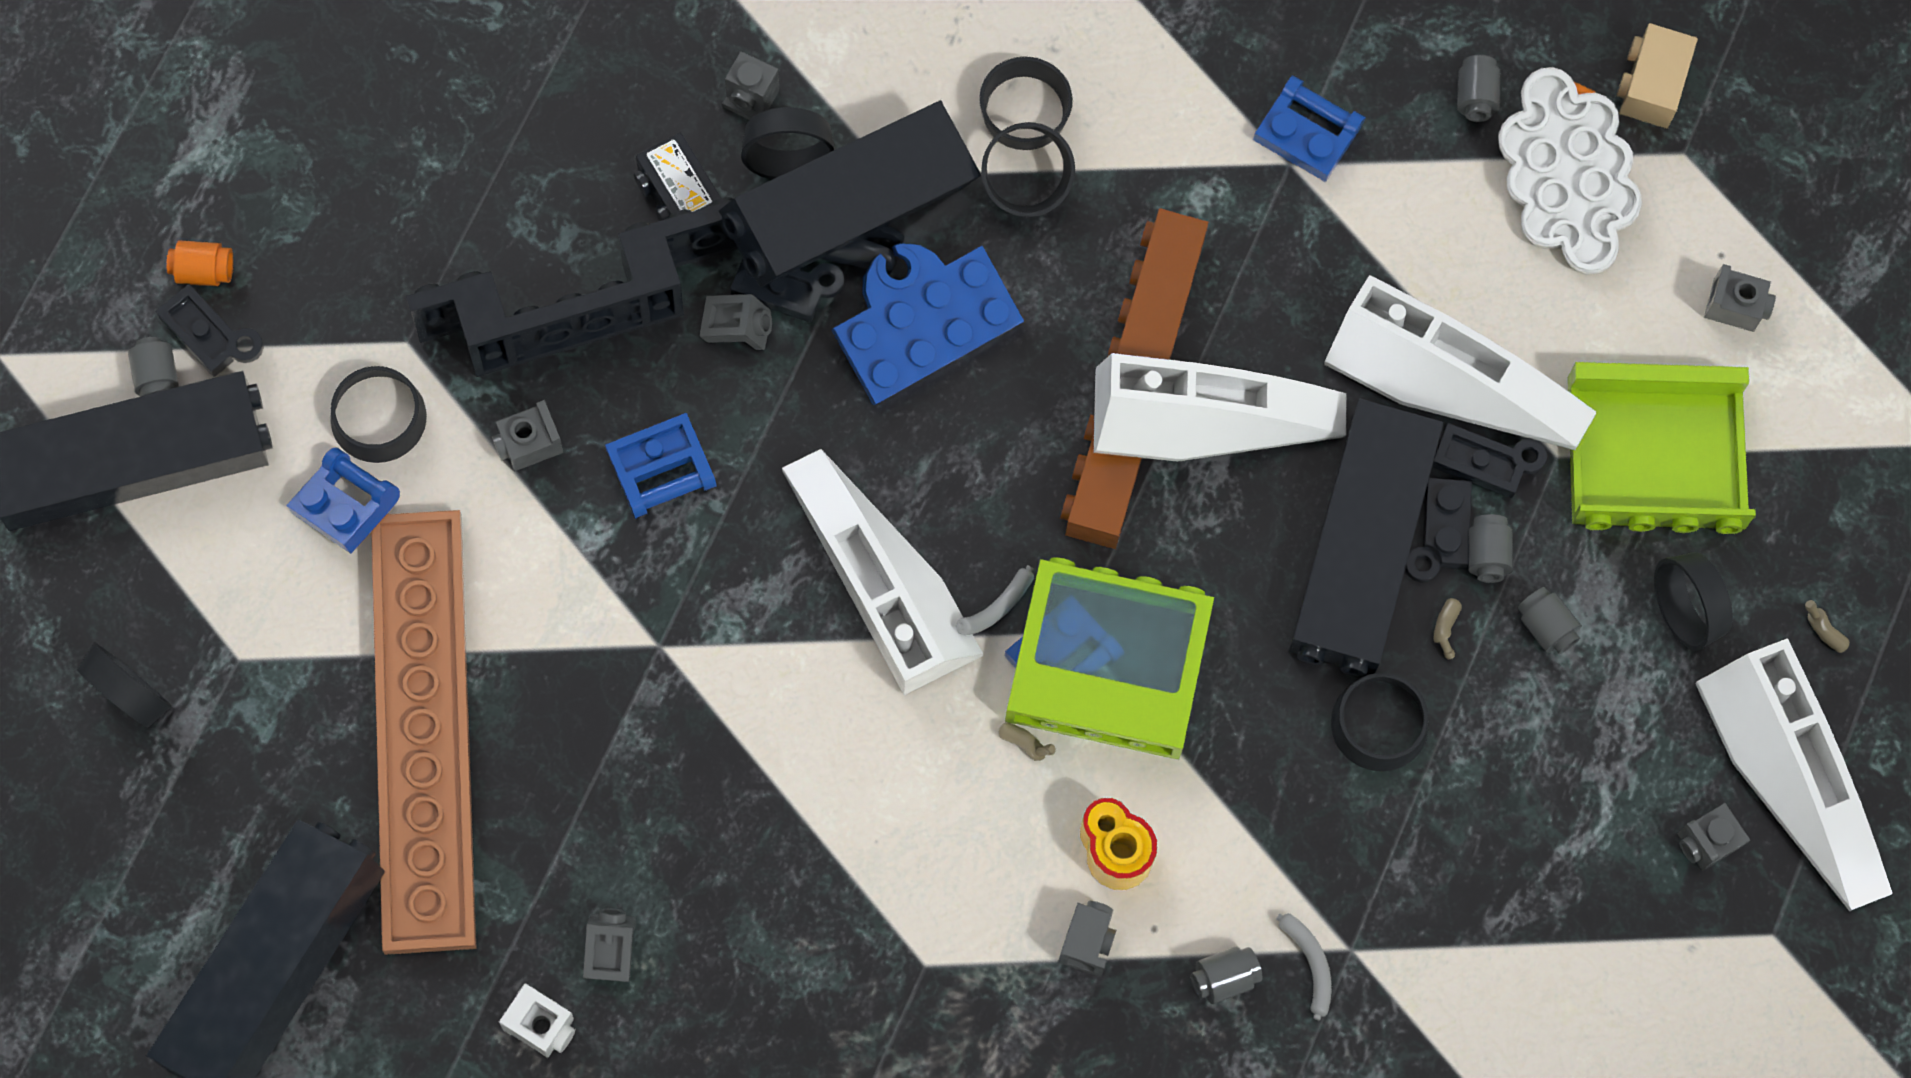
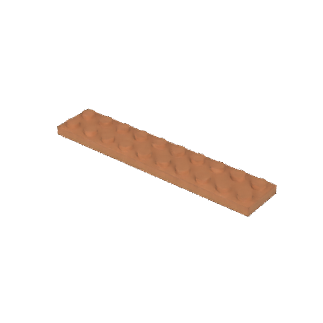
M460 510L386 514L371 531L380 867L385 871L381 878L382 950L387 955L476 949L462 515Z

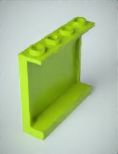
M1575 362L1567 377L1568 391L1596 411V415L1576 450L1570 449L1572 524H1583L1589 530H1606L1611 528L1612 525L1629 526L1630 530L1637 532L1650 531L1655 529V527H1672V530L1678 533L1695 532L1699 528H1716V532L1721 534L1739 533L1748 527L1756 516L1755 509H1749L1743 403V392L1749 385V367Z

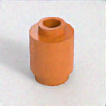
M178 240L175 249L170 248L168 250L167 273L174 275L176 284L219 286L221 282L230 283L233 273V251L231 248H222L221 243Z

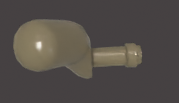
M1454 598L1446 600L1438 615L1433 636L1435 643L1440 642L1444 651L1443 654L1448 660L1455 657V652L1451 648L1448 638L1451 636V628L1462 609L1461 603Z
M1807 601L1805 608L1809 612L1808 621L1820 639L1836 652L1846 651L1850 644L1849 639L1832 627L1823 609L1817 608L1814 601Z
M1007 722L1003 723L999 728L998 734L1001 739L1020 746L1034 761H1041L1046 755H1053L1056 751L1053 744L1043 746L1035 736L1024 728Z

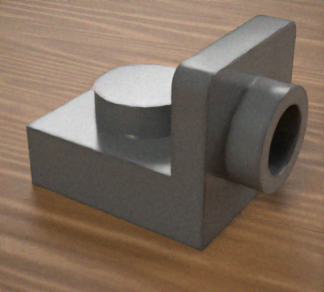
M752 294L706 296L700 337L707 343L747 342L755 350L765 349L767 336L772 329L771 310Z
M1726 803L1696 821H1690L1677 833L1681 839L1679 844L1682 852L1691 863L1697 862L1702 871L1745 846L1750 841Z
M613 908L601 909L599 914L590 915L586 931L583 978L629 982L636 917L626 916L625 911Z

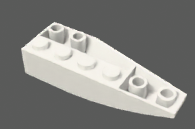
M1371 275L1368 276L1348 309L1324 365L1401 405L1576 450L1596 415V411L1569 391L1487 337Z
M1111 353L1096 367L1094 453L1178 462L1346 436V393L1246 370Z
M822 449L782 468L786 479L904 695L983 656V652L973 634L962 635L958 632L956 625L963 616L942 578Z
M1788 638L1748 653L1697 681L1695 684L1733 765L1846 908L1852 911L1890 896L1892 891L1861 801L1825 715Z

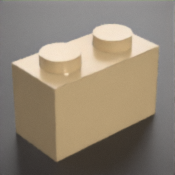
M1650 23L1642 38L1635 36L1627 60L1634 62L1631 74L1624 72L1616 95L1623 98L1619 114L1668 129L1678 108L1698 38Z

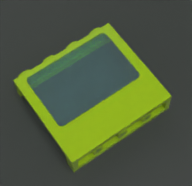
M1051 558L1049 561L1040 559L1005 722L1179 760L1184 746L1214 597L1206 596L1203 590L1196 587L1181 586L1179 589L1162 586L1159 580L1151 577L1142 576L1133 580L1119 577L1118 572L1105 567H1095L1092 571L1075 567L1074 562L1064 558Z

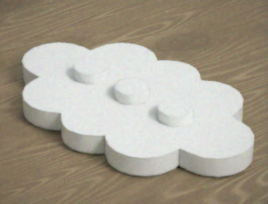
M1553 67L1541 68L1533 72L1524 82L1521 91L1523 111L1510 116L1502 124L1499 132V149L1504 158L1512 164L1507 176V190L1517 203L1524 206L1521 215L1522 231L1532 244L1544 249L1562 247L1567 263L1577 272L1587 275L1599 274L1607 270L1616 259L1619 251L1616 231L1630 226L1638 217L1642 206L1641 193L1637 185L1627 177L1633 165V152L1627 142L1615 135L1619 125L1618 111L1612 101L1606 96L1597 93L1578 95L1572 78L1563 70Z

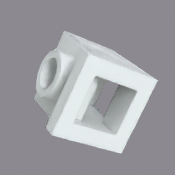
M526 983L499 1021L503 1031L515 1036L547 1058L554 1049L559 1053L563 1052L575 1033V1029L570 1026L574 1020L572 1013ZM540 1019H546L550 1022V1029L544 1034H538L533 1030L534 1024Z

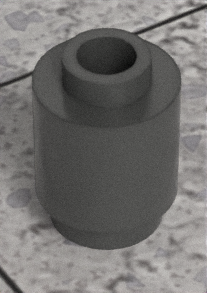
M1485 55L1470 56L1463 60V66L1458 70L1457 110L1465 115L1468 120L1486 121L1500 110L1501 71L1497 67V62L1494 58Z
M146 337L138 340L135 346L128 351L134 390L137 395L144 396L179 386L171 344L163 342L159 337Z
M1494 514L1477 516L1473 519V527L1469 529V572L1478 576L1479 581L1487 583L1500 582L1504 580V576L1513 572V529L1508 526V519L1504 516Z
M1542 587L1529 595L1517 607L1523 615L1520 620L1546 653L1556 650L1558 654H1562L1579 641L1580 637L1577 635V632L1582 625L1555 592L1550 593L1546 587Z
M1234 947L1196 961V971L1191 973V980L1196 994L1200 999L1206 997L1211 1004L1253 990L1254 984L1262 981L1259 961L1250 947L1242 950L1239 947Z

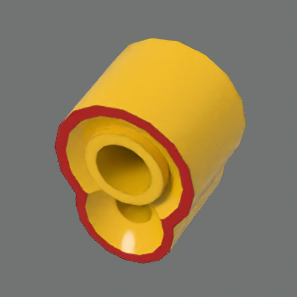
M1113 798L1095 800L1087 807L1080 827V839L1087 850V865L1092 876L1101 885L1113 890H1128L1141 884L1148 877L1157 855V838L1152 827L1143 818L1131 814L1122 802Z

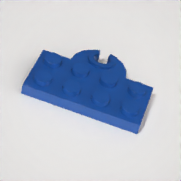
M894 245L892 247L894 255L903 259L908 268L907 275L902 280H895L887 274L886 259L881 253L872 260L865 276H863L862 294L868 309L831 330L873 405L878 404L1024 322L983 246L945 266L934 252L921 245Z

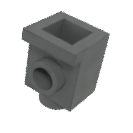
M740 51L725 78L726 98L722 103V107L749 120L755 115L769 110L779 92V69Z
M1723 264L1713 280L1704 318L1754 332L1762 319L1769 320L1773 311L1776 295L1768 293L1771 281L1733 271L1731 266Z
M545 400L537 402V406L496 421L499 434L492 436L493 443L500 460L509 458L514 472L563 453L560 436ZM532 430L531 435L527 438H519L517 436Z
M1088 901L1087 905L1077 903L1058 963L1101 977L1107 960L1098 956L1099 953L1106 956L1109 955L1117 931L1108 927L1114 910L1105 904L1095 901Z

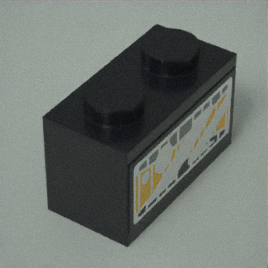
M681 132L636 155L638 172L633 174L635 181L645 197L651 194L658 205L654 210L659 221L667 219L670 214L679 210L688 209L696 211L706 208L710 203L721 198Z

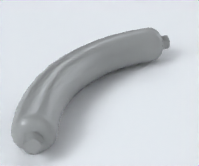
M1027 565L1026 568L1019 569L1009 586L990 606L973 616L958 620L956 625L958 632L962 635L975 634L989 628L1003 618L1016 605L1034 579V574L1032 573L1034 568Z
M1289 913L1284 916L1279 914L1276 920L1279 921L1280 929L1296 941L1309 962L1314 987L1311 1012L1314 1014L1313 1019L1320 1020L1321 1017L1328 1014L1332 993L1331 975L1326 956L1315 936L1301 921Z

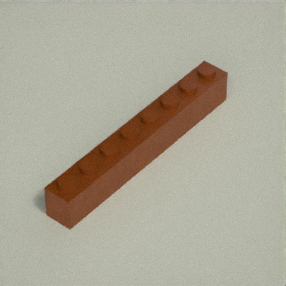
M1159 208L1155 223L1146 222L1140 246L1147 247L1144 261L1135 260L1129 284L1136 286L1133 299L1124 298L1118 323L1125 324L1121 338L1113 336L1108 356L1114 353L1171 359L1205 240L1208 221ZM1090 414L1084 440L1091 441L1087 456L1078 455L1072 479L1079 481L1075 496L1067 494L1060 519L1068 521L1065 536L1116 550L1142 458L1094 453V415Z

